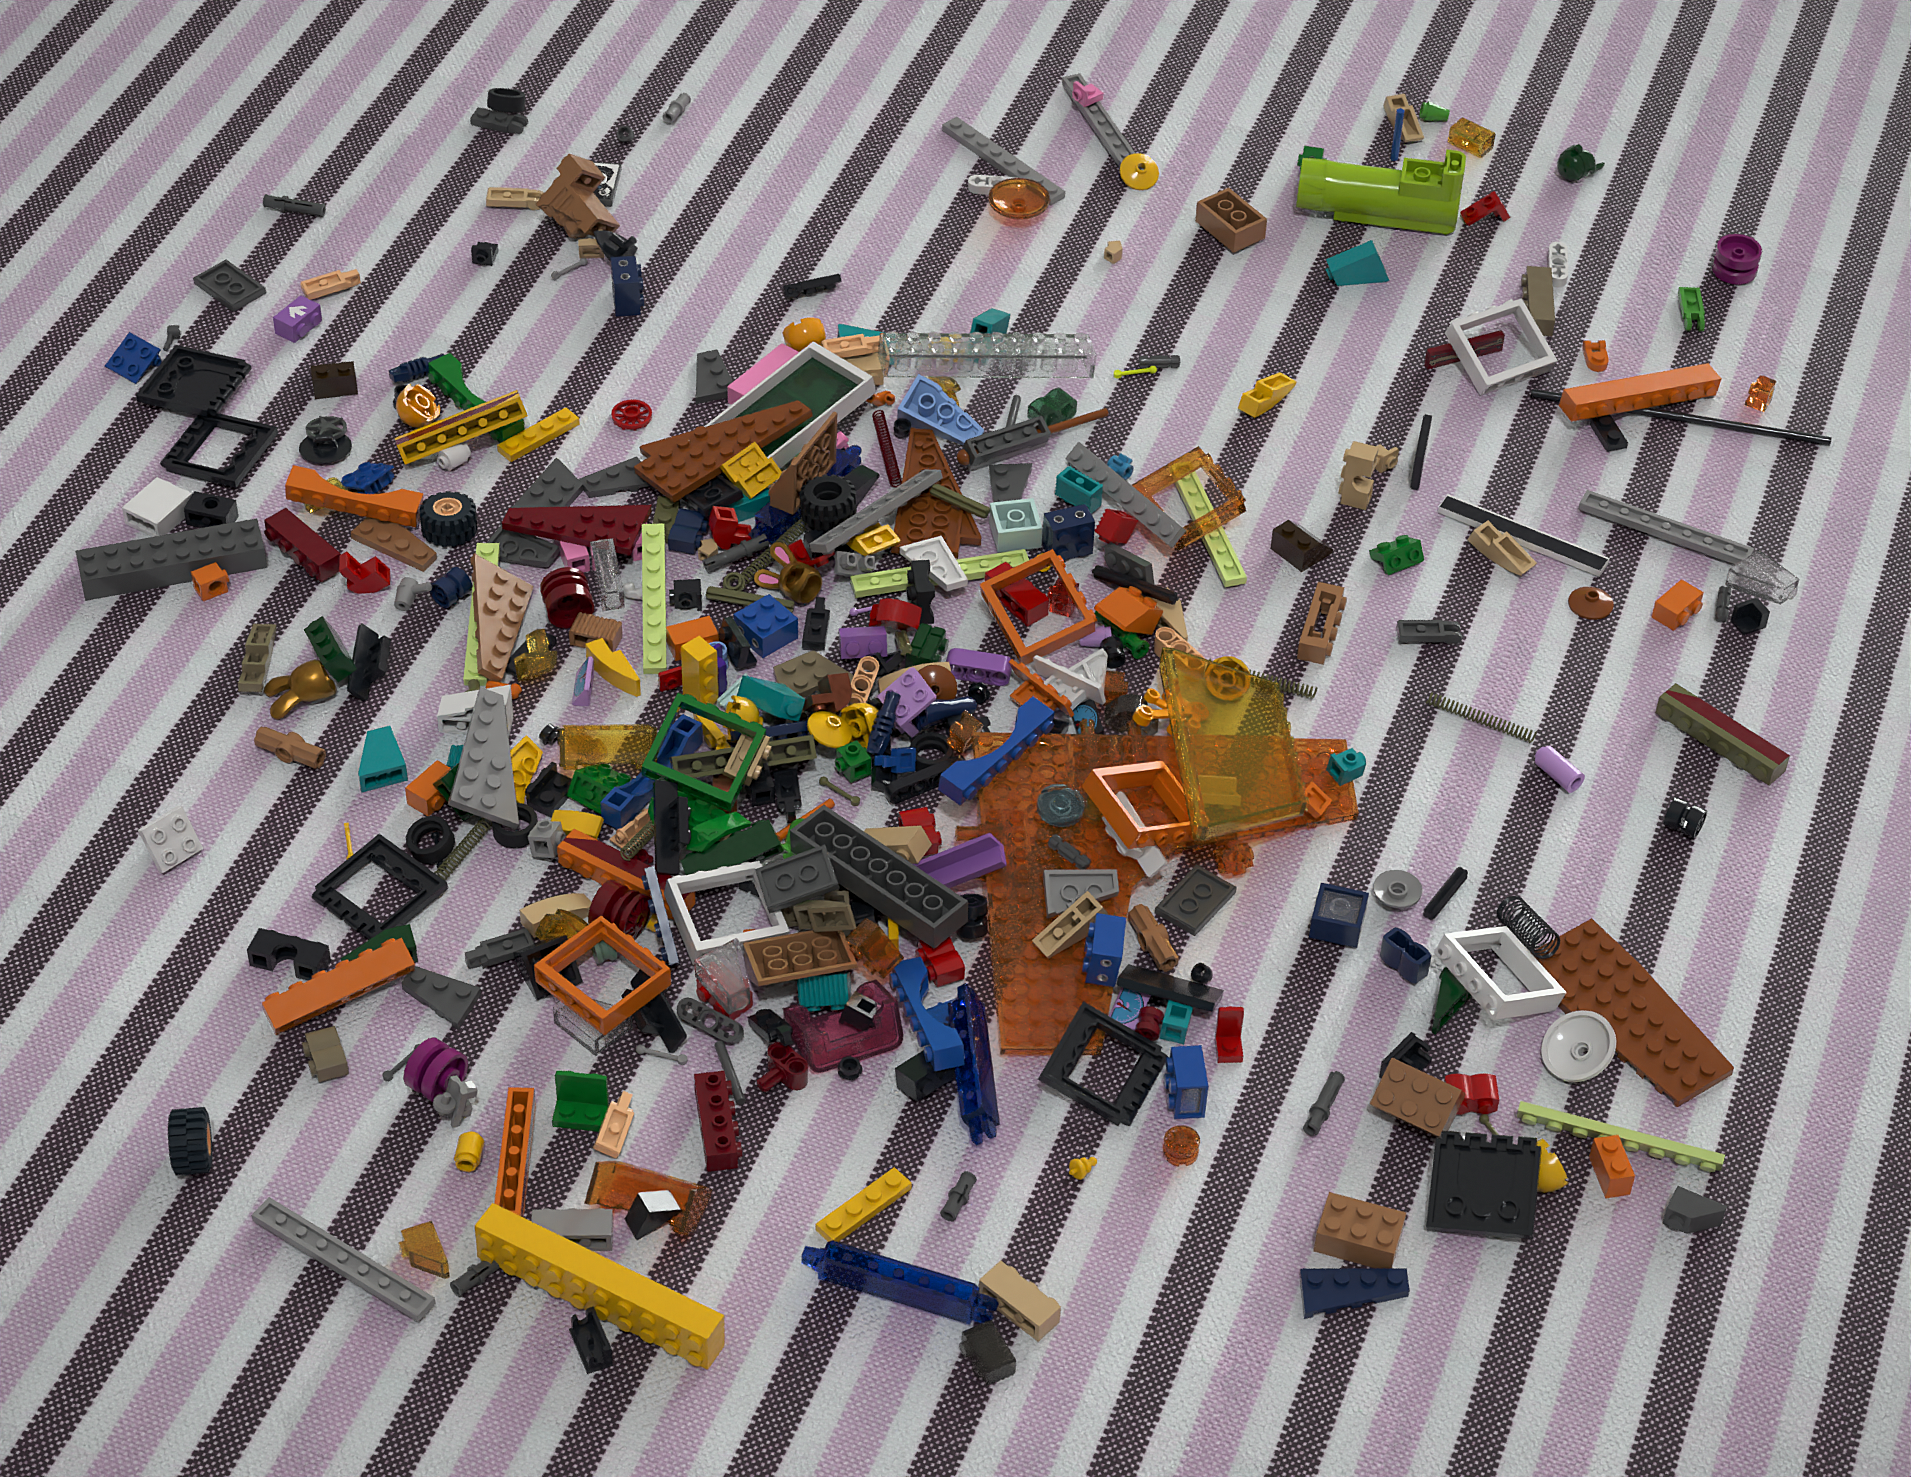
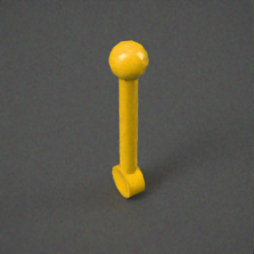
M349 822L344 823L348 851L346 860L353 855Z

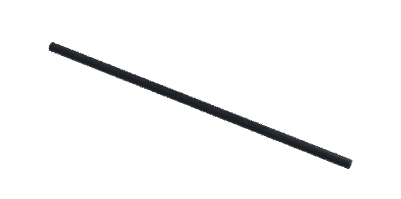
M1532 389L1530 397L1560 402L1562 393ZM1643 408L1626 412L1830 445L1832 439L1829 436L1655 408Z

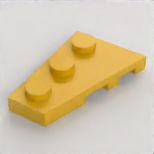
M527 735L510 750L516 803L522 804L525 802L526 788L536 772L543 753Z

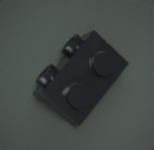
M723 617L722 625L718 632L719 641L726 645L727 654L735 667L756 666L757 660L750 650L751 646L732 617Z

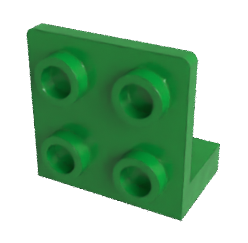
M606 763L586 766L574 771L567 796L601 814V801L614 787L630 782L631 776L614 771L612 766Z
M557 1070L555 1073L557 1101L552 1118V1127L599 1132L609 1106L607 1076Z

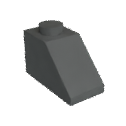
M1677 1186L1666 1208L1662 1224L1686 1234L1718 1227L1723 1222L1727 1206Z

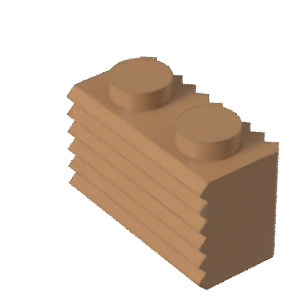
M581 612L578 613L569 630L570 645L586 648V643L603 638L611 652L616 651L623 636L622 622H617L614 619L600 618L599 616L596 617L592 614H582Z

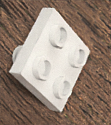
M182 806L175 807L138 830L160 873L168 871L204 849Z

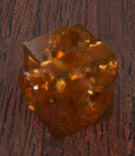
M1239 839L1224 842L1225 847L1213 850L1218 872L1221 874L1232 873L1233 876L1246 873V868L1254 866L1252 848L1248 843L1239 842Z

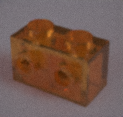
M867 918L846 938V941L851 946L849 951L858 960L861 959L864 962L862 967L871 976L876 974L884 979L904 959L880 926Z

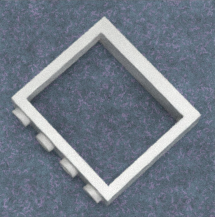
M1522 298L1515 301L1512 299L1497 307L1495 305L1490 306L1483 312L1478 313L1476 311L1462 319L1456 318L1450 322L1449 327L1445 331V335L1480 396L1550 372L1558 361ZM1514 314L1539 359L1488 376L1463 331Z
M760 861L744 862L730 867L723 866L715 870L698 871L694 874L678 875L667 879L664 896L693 965L743 955L744 942L783 936L790 933L781 910L769 913L755 871V869L762 867ZM753 880L772 927L700 941L681 894Z
M1507 926L1444 934L1434 951L1436 956L1493 1020L1555 1011L1566 994V991ZM1493 949L1530 992L1505 996L1467 952Z

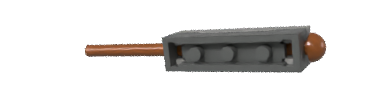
M1103 408L1047 426L1043 417L1039 416L967 439L962 449L957 453V461L961 465L967 466L969 471L1044 447L1051 434L1108 416V410Z

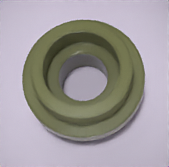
M738 572L727 574L723 580L724 589L742 592L746 585L745 578ZM738 581V585L736 587H732V582Z

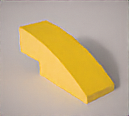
M1281 372L1258 380L1254 389L1242 393L1238 409L1256 418L1279 403L1295 387L1297 381Z
M603 638L585 644L586 659L588 657L593 658L594 670L603 679L633 696L638 697L641 695L640 678L621 650L611 652Z

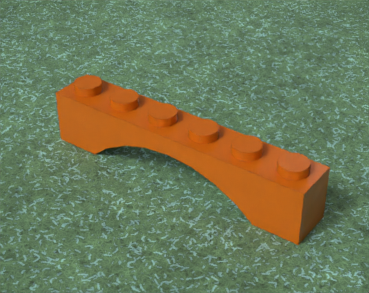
M295 465L292 466L285 484L286 499L293 502H301L339 512L398 523L403 526L417 527L420 519V505L423 502V493L406 489L381 494L354 493L330 484L313 469Z

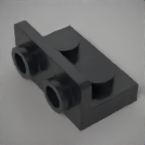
M551 762L546 768L541 770L537 779L527 786L525 791L527 805L551 818L554 810H558L569 798L567 794L572 778L558 773L557 763Z

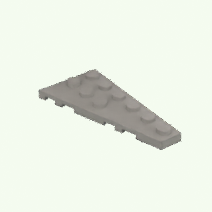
M481 687L475 701L448 805L517 829L519 819L504 698L501 694Z

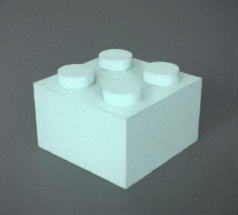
M1034 498L990 503L989 524L997 553L1041 548L1042 525Z

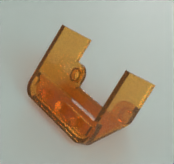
M601 1161L595 1162L584 1204L600 1205L599 1208L612 1209L613 1213L615 1209L629 1211L638 1193L670 1190L682 1212L667 1221V1223L674 1227L673 1232L688 1235L689 1232L696 1230L713 1189L629 1163Z

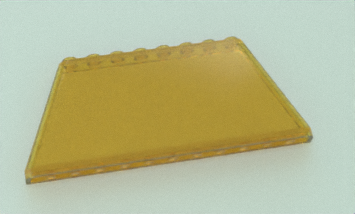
M1162 647L1159 670L1193 840L1206 841L1303 816L1304 811H1308L1309 798L1305 797V782L1301 780L1302 769L1297 764L1298 752L1294 751V737L1290 734L1291 723L1287 722V707L1283 705L1284 694L1280 692L1279 684L1174 648Z

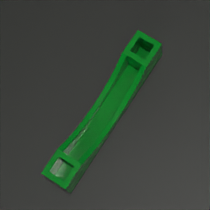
M451 353L428 363V378L430 382L437 385L444 395H448L456 406H460L465 411L486 402L478 398L466 387L463 381L462 363ZM522 418L488 433L493 440L501 443L525 430L524 419Z

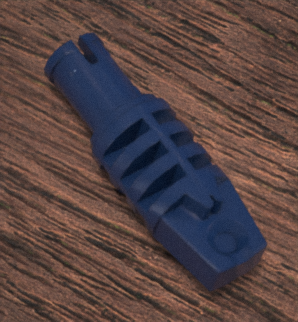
M442 353L431 358L420 357L419 359L399 364L398 367L388 371L389 378L395 383L411 381L424 375L427 376L429 373L428 363L444 356V354Z
M886 691L883 706L876 713L875 724L872 725L873 730L870 731L867 752L873 756L883 755L890 741V735H892V729H894V723H896L897 719L895 711L901 697L896 692Z

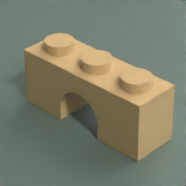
M1353 441L1350 449L1346 448L1343 457L1346 465L1343 466L1341 478H1344V481L1341 482L1338 494L1342 495L1340 504L1363 510L1367 509L1372 497L1374 480L1363 476L1371 478L1377 464L1379 447Z

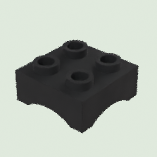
M930 560L911 561V570H907L908 584H911L910 587H907V599L912 600L911 604L922 608L919 625L921 623L934 624V614L930 604L935 597V587L928 579Z

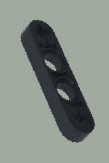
M958 755L894 780L886 786L884 794L892 804H898L938 788L940 775H937L942 774L956 761H965L966 759L962 755Z

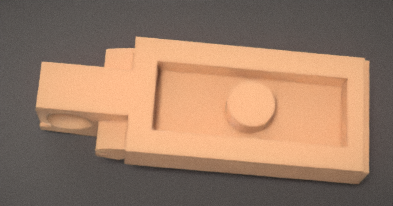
M357 269L348 272L337 270L302 281L300 286L306 298L312 300L356 286L361 281Z
M864 334L822 341V347L841 358L883 350L880 335L864 337Z
M623 1091L617 1103L612 1101L609 1104L593 1149L617 1159L634 1115L633 1110L628 1108L632 1094Z

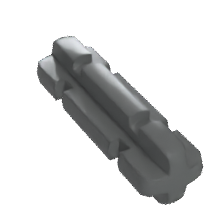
M1151 355V358L1139 356V367L1148 368V366L1153 365L1156 368H1168V366L1178 368L1180 367V356Z
M1729 586L1719 587L1715 614L1717 622L1721 621L1724 623L1727 621L1731 588Z
M1054 834L1049 839L1048 846L1055 851L1059 850L1057 853L1072 864L1076 863L1075 866L1080 870H1086L1090 866L1091 859L1084 854L1081 856L1079 850L1067 841L1063 842L1064 839L1059 835Z

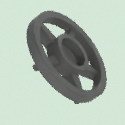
M319 416V418L310 421L306 425V434L313 440L315 439V434L310 431H318V434H333V437L338 439L347 432V424L343 418ZM338 424H341V425L343 426V428L340 429V428L335 427V426L338 425Z

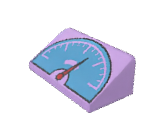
M588 657L576 673L572 705L574 706L590 705L594 679V661L592 657Z
M1121 987L1109 1016L1135 1030V1026L1139 1022V1010L1147 1005L1151 995Z

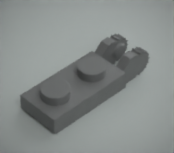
M479 107L470 118V124L473 126L514 134H521L524 130L523 127H526L529 122L527 117L521 114L511 115Z
M1397 621L1396 627L1399 642L1445 641L1447 644H1458L1462 641L1461 632L1459 633L1461 628L1457 621Z

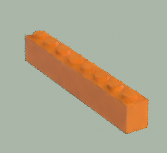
M1709 363L1566 388L1563 390L1559 407L1571 422L1715 396L1722 378Z

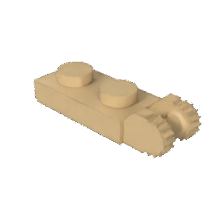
M489 187L486 206L528 207L531 210H540L535 204L540 199L543 191L529 190L528 188Z

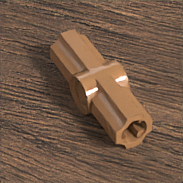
M262 726L256 731L255 745L274 752L285 763H291L294 760L318 769L324 764L326 751L306 743L295 732H289L286 735Z
M1143 904L1134 906L1128 912V919L1137 932L1141 949L1144 952H1149L1159 970H1164V972L1172 970L1178 964L1179 958L1169 943V936L1165 926L1157 923L1148 906H1143Z

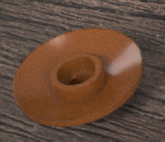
M1596 587L1577 588L1572 591L1568 599L1570 609L1576 615L1589 620H1599L1611 614L1614 606L1611 596Z
M928 665L918 671L930 688L934 685L939 687V691L935 693L936 699H955L957 682L950 670L941 665Z

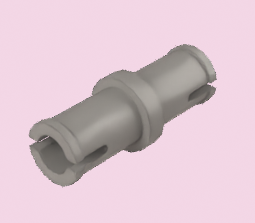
M681 93L676 100L669 104L668 110L663 114L665 122L673 123L677 116L682 115L685 107L691 101L687 93Z

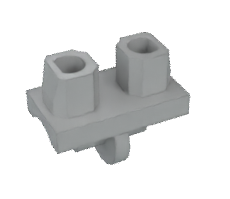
M843 551L834 552V574L849 578L854 575L872 573V570L875 569L874 556H864Z
M457 1075L451 1076L446 1092L434 1098L433 1107L440 1116L447 1115L450 1118L452 1128L458 1127L462 1117L471 1116L472 1104L468 1099L476 1097L478 1089L472 1080L461 1082Z

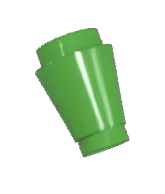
M1429 101L1427 103L1423 102L1419 118H1423L1424 121H1447L1450 110Z

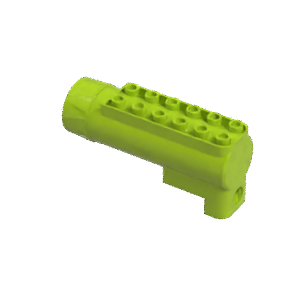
M1446 149L1445 162L1404 157L1402 170L1342 163L1328 159L1303 158L1296 207L1320 212H1334L1333 220L1435 232L1445 235L1450 234L1456 228L1466 155L1461 151Z

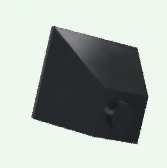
M567 935L535 943L513 952L521 976L536 1000L549 996L551 993L536 982L534 964L568 940ZM576 960L558 972L573 985L583 982Z

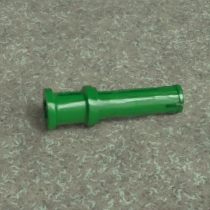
M1095 611L1094 614L1097 621L1105 625V627H1111V633L1122 640L1123 648L1130 650L1135 659H1140L1147 654L1150 645L1146 640H1141L1135 632L1123 631Z

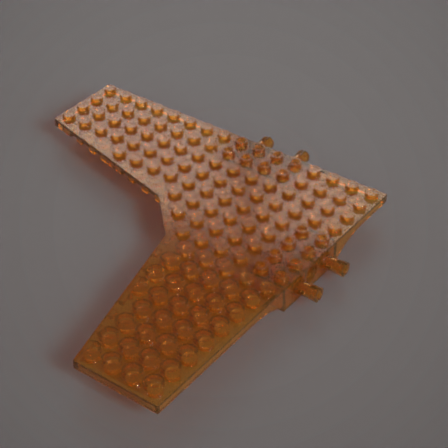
M1083 719L1079 723L1081 734H1043L1033 747H1028L1023 751L1018 760L1010 762L1003 773L996 774L988 786L981 787L976 793L977 825L956 826L955 841H970L991 833L1004 846L1007 866L972 879L981 880L982 894L987 898V917L1000 1054L1052 1055L1083 1001L1109 1015L1114 987L1085 983L1086 972H1082V965L1086 954L1084 952L1086 937L1049 959L1032 941L1061 915L1047 918L1043 871L1080 870L1075 866L1076 863L1072 864L1057 853L1059 850L1055 851L1048 846L1049 839L1054 834L1063 838V842L1067 841L1079 850L1081 856L1084 854L1091 859L1090 866L1086 870L1117 869L1118 896L1099 902L1109 915L1125 917L1127 919L1131 892L1137 888V885L1143 879L1148 878L1137 859L1129 856L1125 857L1117 850V842L1105 830L1106 824L1102 820V813L1082 788L1092 769L1163 761L1186 792H1188V781L1191 776L1226 778L1237 781L1236 795L1241 798L1240 808L1233 807L1232 811L1218 810V806H1209L1207 810L1200 809L1209 821L1201 838L1195 841L1190 840L1158 846L1165 859L1169 860L1173 855L1180 854L1186 849L1192 848L1193 851L1201 850L1203 846L1212 844L1221 846L1225 845L1228 841L1242 842L1273 836L1275 832L1280 831L1289 833L1301 827L1310 829L1322 823L1331 825L1357 820L1359 812L1353 780L1340 786L1326 770L1331 754L1335 753L1337 755L1348 750L1346 739L1142 735L1141 726L1136 723V727H1134L1133 720L1126 723L1128 735L1095 734V723L1092 719H1089V726H1087V719ZM973 732L974 759L983 757L1001 747L1010 738L1012 733ZM1313 781L1332 800L1323 814L1317 819L1299 802L1294 806L1289 804L1293 797L1291 793L1298 785L1302 784L1304 786ZM1152 785L1112 790L1115 795L1119 791L1125 793L1145 827L1180 823ZM1052 790L1070 792L1082 804L1083 812L1081 818L1076 823L1068 826L1050 824L1038 812L1037 805L1039 799L1045 793ZM1097 1028L1082 1055H1101L1105 1032Z

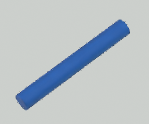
M1402 108L1396 111L1390 157L1392 161H1397L1399 157L1405 112Z

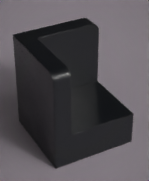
M1756 597L1736 604L1731 622L1742 635H1747L1766 628L1770 611Z

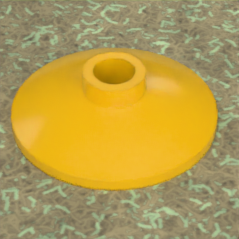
M1134 153L1125 157L1121 162L1119 169L1121 179L1130 188L1146 190L1153 187L1157 182L1159 169L1154 160L1149 156Z
M818 711L813 713L807 721L809 733L814 736L817 742L824 746L839 748L849 744L852 739V731L848 723L834 713Z

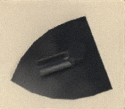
M605 230L594 231L600 249L610 262L611 257L634 256L638 249L634 245L637 243V239L634 236L626 239L614 232Z

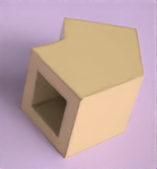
M1108 241V245L1104 250V259L1112 264L1122 259L1123 248L1121 241Z
M713 538L701 540V547L698 548L699 560L702 561L718 554V546Z

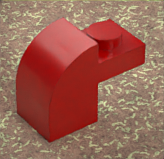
M712 507L709 516V527L714 542L720 548L728 550L731 543L740 545V542L743 540L749 541L755 538L751 525L738 524L734 508Z
M347 551L340 555L339 571L343 577L347 578V589L358 594L375 593L390 585V569L376 556L360 564Z
M880 599L879 604L872 605L869 627L885 626L899 631L903 629L906 632L917 630L922 608L902 600Z

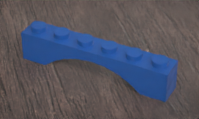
M1032 696L1018 708L1015 729L1010 738L1001 747L983 757L956 761L940 775L938 790L959 806L966 800L973 799L981 787L988 786L996 774L1003 773L1010 762L1018 760L1025 749L1033 747L1039 737L1043 734H1048L1052 730L1055 712Z
M682 714L671 726L654 762L671 768L669 757L694 753L703 743L702 723ZM640 772L630 782L614 787L601 801V817L604 819L603 822L616 829H621L628 824L653 797L654 780L642 776V772Z
M917 957L893 962L892 973L889 974L890 985L892 988H896L897 1000L899 1003H903L904 1015L909 1017L912 1032H917L919 1047H924L926 1062H931L934 1071L965 1065L964 1045L957 1030L937 1021L922 1005L923 999L929 991L928 971L922 958Z

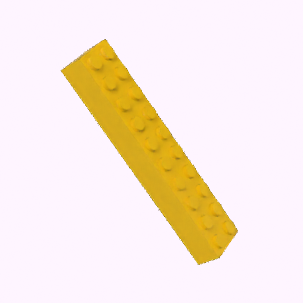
M494 1203L489 1206L475 1224L477 1257L482 1261H487L490 1264L496 1261L500 1266L499 1268L508 1275H515L533 1287L538 1286L548 1291L553 1297L562 1298L570 1302L578 1309L586 1310L594 1306L600 1320H607L617 1325L622 1331L631 1332L641 1337L647 1343H654L664 1348L671 1355H678L686 1359L690 1364L708 1370L725 1346L724 1315Z

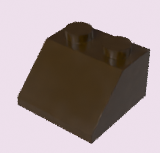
M354 361L310 366L315 400L358 395Z
M1287 520L1272 530L1270 549L1300 572L1305 571L1333 553L1334 549L1303 526L1293 521Z

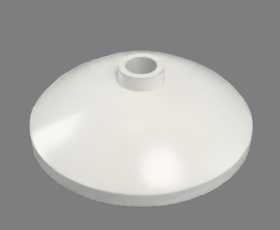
M1592 1011L1571 1012L1557 1019L1547 1030L1542 1041V1058L1546 1067L1557 1078L1569 1082L1585 1081L1597 1076L1609 1065L1616 1050V1036L1612 1026L1603 1016ZM1588 1051L1585 1055L1581 1056L1583 1052Z

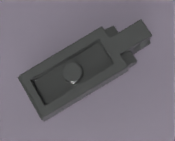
M526 928L480 942L479 946L475 947V950L465 952V963L468 969H472L481 965L486 967L515 958L513 952L533 945L534 942Z

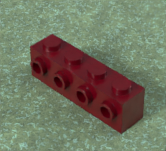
M284 508L264 520L266 538L279 546L283 553H287L292 557L297 565L305 568L310 576H314L320 582H323L340 572L341 553L290 510Z
M725 1070L694 1074V1091L706 1170L711 1172L738 1168V1158L742 1157L741 1141L736 1142L735 1137H739L738 1122L732 1120V1116H736L734 1100L729 1101V1096H732L731 1080L726 1081Z

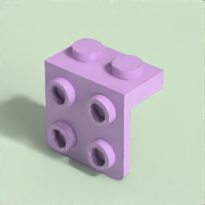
M911 667L877 697L884 703L886 691L896 692L901 695L895 711L897 719L894 724L902 734L906 732L913 738L919 731L912 723V720L936 700V694L914 667Z

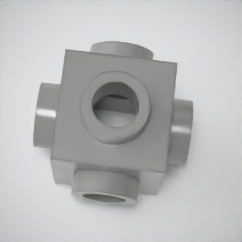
M550 820L537 822L528 835L532 857H556L557 846L566 837L561 822Z

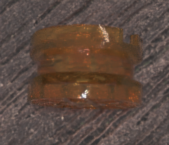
M1185 1125L1171 1127L1164 1136L1163 1156H1166L1170 1164L1178 1167L1179 1164H1185L1186 1166L1193 1164L1199 1155L1200 1136L1194 1129Z

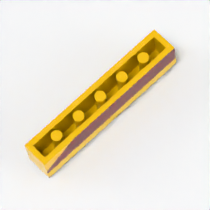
M515 390L396 437L395 442L406 465L525 418L528 415L518 390Z

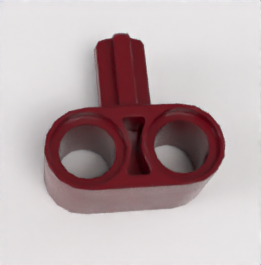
M779 1042L771 1044L767 1050L768 1072L756 1082L759 1090L767 1092L779 1082H782L791 1090L804 1089L808 1084L807 1061L789 1046L784 1047Z

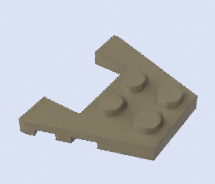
M814 650L773 667L776 683L785 684L803 698L819 692L817 682L827 675L848 673L850 683L854 676ZM802 709L799 720L808 717V711H803Z

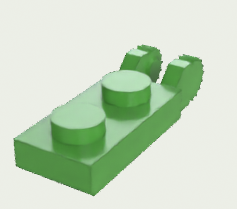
M1679 287L1678 297L1685 330L1690 331L1692 320H1697L1698 331H1704L1705 311L1700 288Z

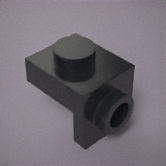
M900 651L888 653L887 657L883 658L879 652L866 655L874 657L879 662L877 676L895 672L899 669V664L905 659V656L901 655Z

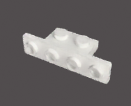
M1038 655L1033 657L1037 673L1047 678L1044 684L1046 686L1048 684L1052 685L1060 697L1065 695L1072 703V710L1086 698L1102 705L1106 702L1104 689L1098 682H1093L1081 674H1076L1064 666L1051 662L1047 658L1044 659Z
M1119 791L1116 797L1140 828H1144L1145 825L1125 793ZM1102 817L1106 824V832L1118 844L1116 845L1117 850L1125 857L1129 856L1137 859L1147 877L1152 878L1167 865L1168 862L1157 845L1128 849L1105 817Z

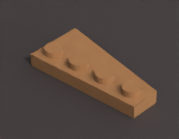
M366 517L351 531V539L422 572L437 560V552L401 524Z

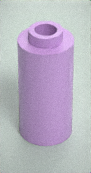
M1541 747L1536 752L1535 764L1567 792L1572 793L1582 785L1585 775L1553 747Z

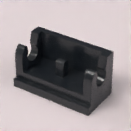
M1411 1032L1382 1061L1379 1078L1382 1079L1391 1058L1423 1071L1431 1063L1432 1057L1423 1052L1421 1048L1429 1052L1431 1047L1415 1036V1033Z
M594 1306L586 1309V1317L582 1320H578L577 1315L574 1314L571 1317V1328L569 1329L586 1374L613 1366L612 1348Z

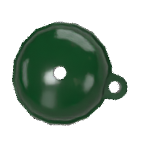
M1577 144L1568 147L1560 154L1557 161V169L1563 178L1570 181H1578L1587 176L1589 171L1591 174H1594L1602 169L1605 163L1596 164L1593 154L1588 150H1583L1582 146Z

